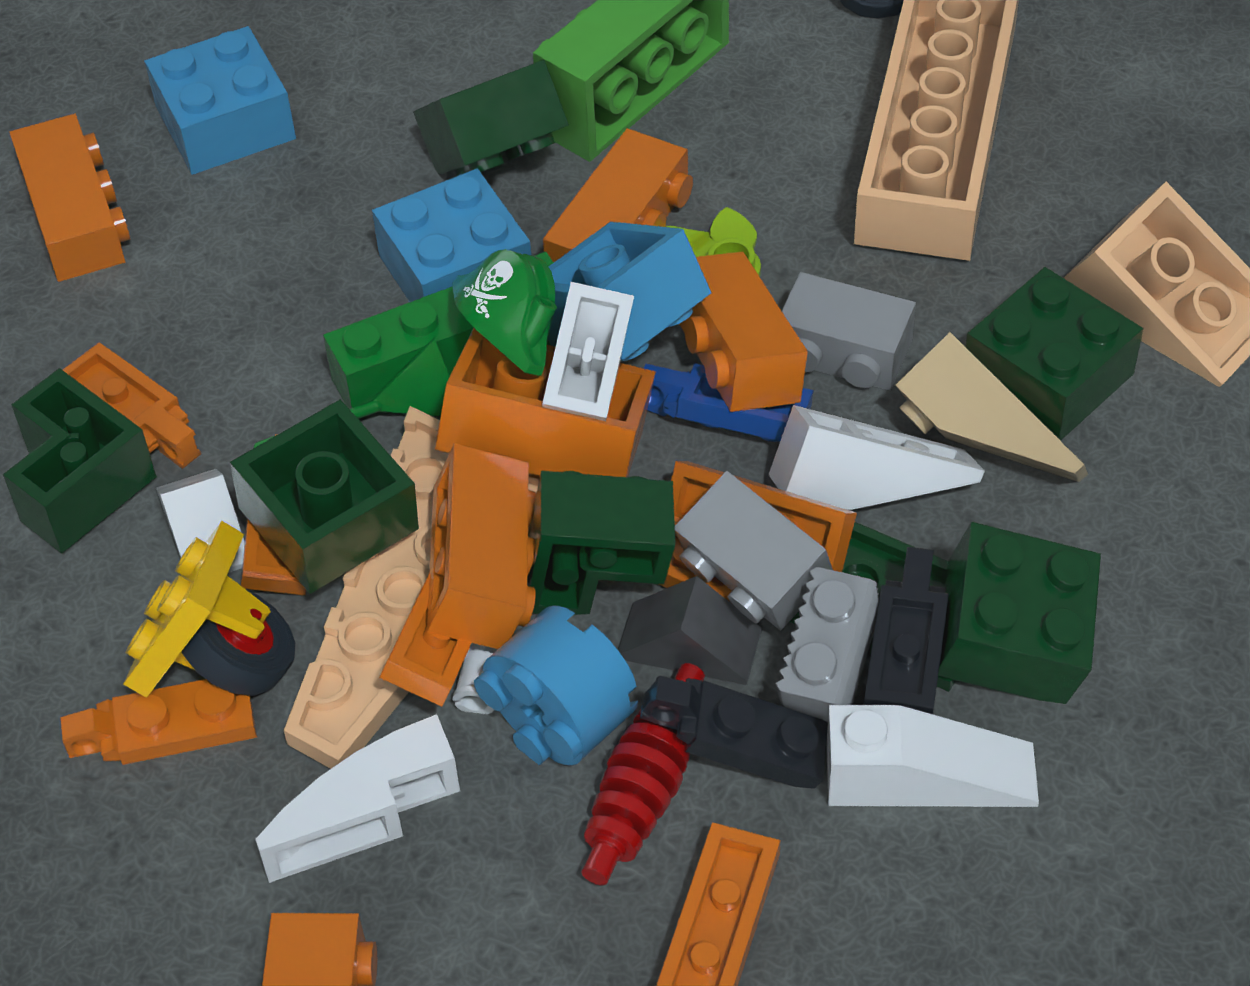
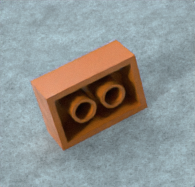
M473 328L446 383L435 450L450 453L455 443L529 462L528 477L535 479L540 478L541 471H575L590 475L628 477L643 432L656 371L620 363L606 421L543 408L542 403L555 346L547 345L546 363L542 376L524 373Z

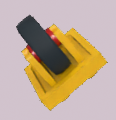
M221 520L206 542L198 537L192 540L175 569L181 576L178 575L172 584L164 580L155 591L144 611V614L153 620H144L127 647L125 653L133 657L134 661L123 685L147 698L174 661L194 669L213 685L234 694L254 696L269 691L282 678L295 658L296 643L288 623L271 604L259 595L244 589L227 575L244 534Z

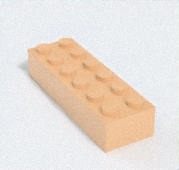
M903 0L858 188L854 244L970 261L1014 38L1019 0Z

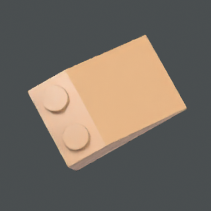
M1167 181L1123 218L1064 277L1070 283L1144 328L1141 339L1143 343L1218 387L1222 386L1250 356V268Z

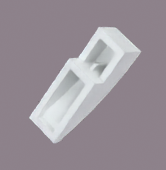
M433 715L398 729L356 751L318 777L286 805L256 838L269 883L403 837L399 812L459 792L455 758L438 715Z

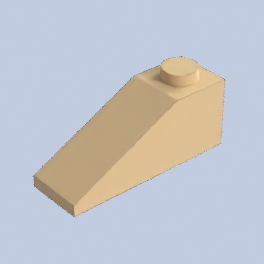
M951 332L896 384V387L907 399L899 409L924 434L932 427H935L946 439L1080 482L1088 475L1085 465Z

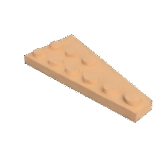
M411 406L404 420V434L398 449L393 448L391 457L415 483L419 529L344 574V588L337 606L331 607L324 625L325 637L315 662L310 663L284 728L287 745L330 769L356 751L364 748L409 693V691L379 677L430 573L434 485L449 453L435 450L440 420ZM528 477V490L537 493L539 479Z

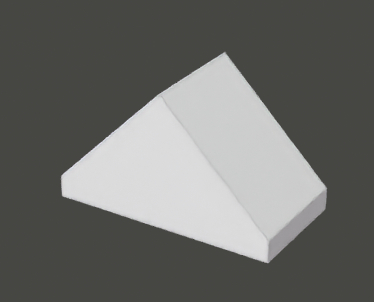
M575 282L570 283L542 403L543 408L606 421L634 300L633 295Z
M217 469L156 488L180 558L195 537L206 542L221 520L241 532L223 474ZM244 538L228 573L242 569Z

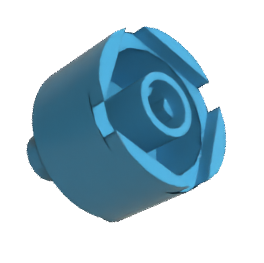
M549 606L541 611L486 659L483 665V673L474 680V687L480 698L492 709L500 711L506 721L516 731L513 734L516 747L538 765H541L549 757L563 765L578 764L638 707V701L630 702L628 695L637 685L634 675L621 653L594 625L589 626L582 632L569 623L567 620L575 613L561 606Z

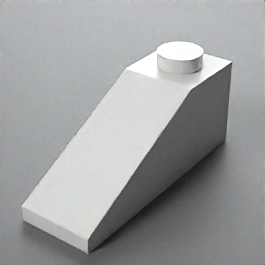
M793 405L769 476L778 489L846 510H853L980 483L985 471L965 449Z
M829 705L826 745L828 806L1038 807V788L1032 742L901 705Z

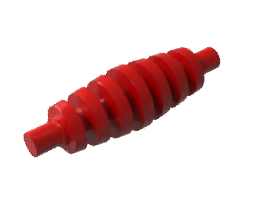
M684 663L681 664L674 679L686 682V679L690 678L702 680L703 682L705 674L696 665ZM641 709L635 716L633 724L622 735L620 744L614 747L608 759V768L604 771L600 783V793L597 794L592 807L593 817L588 820L584 832V839L592 850L581 873L585 879L596 885L603 886L608 883L618 861L629 862L635 859L643 846L642 840L650 836L657 825V819L663 816L671 803V798L677 794L683 781L682 774L686 771L690 758V753L685 752L686 743L676 737L677 730L640 719Z

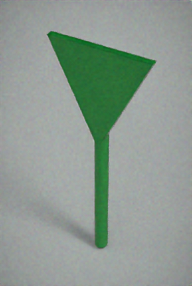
M435 337L370 402L350 408L351 412L359 419L378 411L407 414L411 406L428 415L441 416L446 383L450 374ZM274 436L256 442L253 448L259 446L260 444L266 442Z

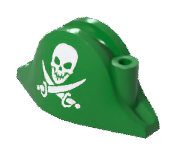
M507 249L497 250L490 254L474 271L469 274L458 275L452 282L455 304L466 320L524 373L542 376L546 363L549 332L553 315L557 310L555 304V283L552 272L546 262L539 257Z

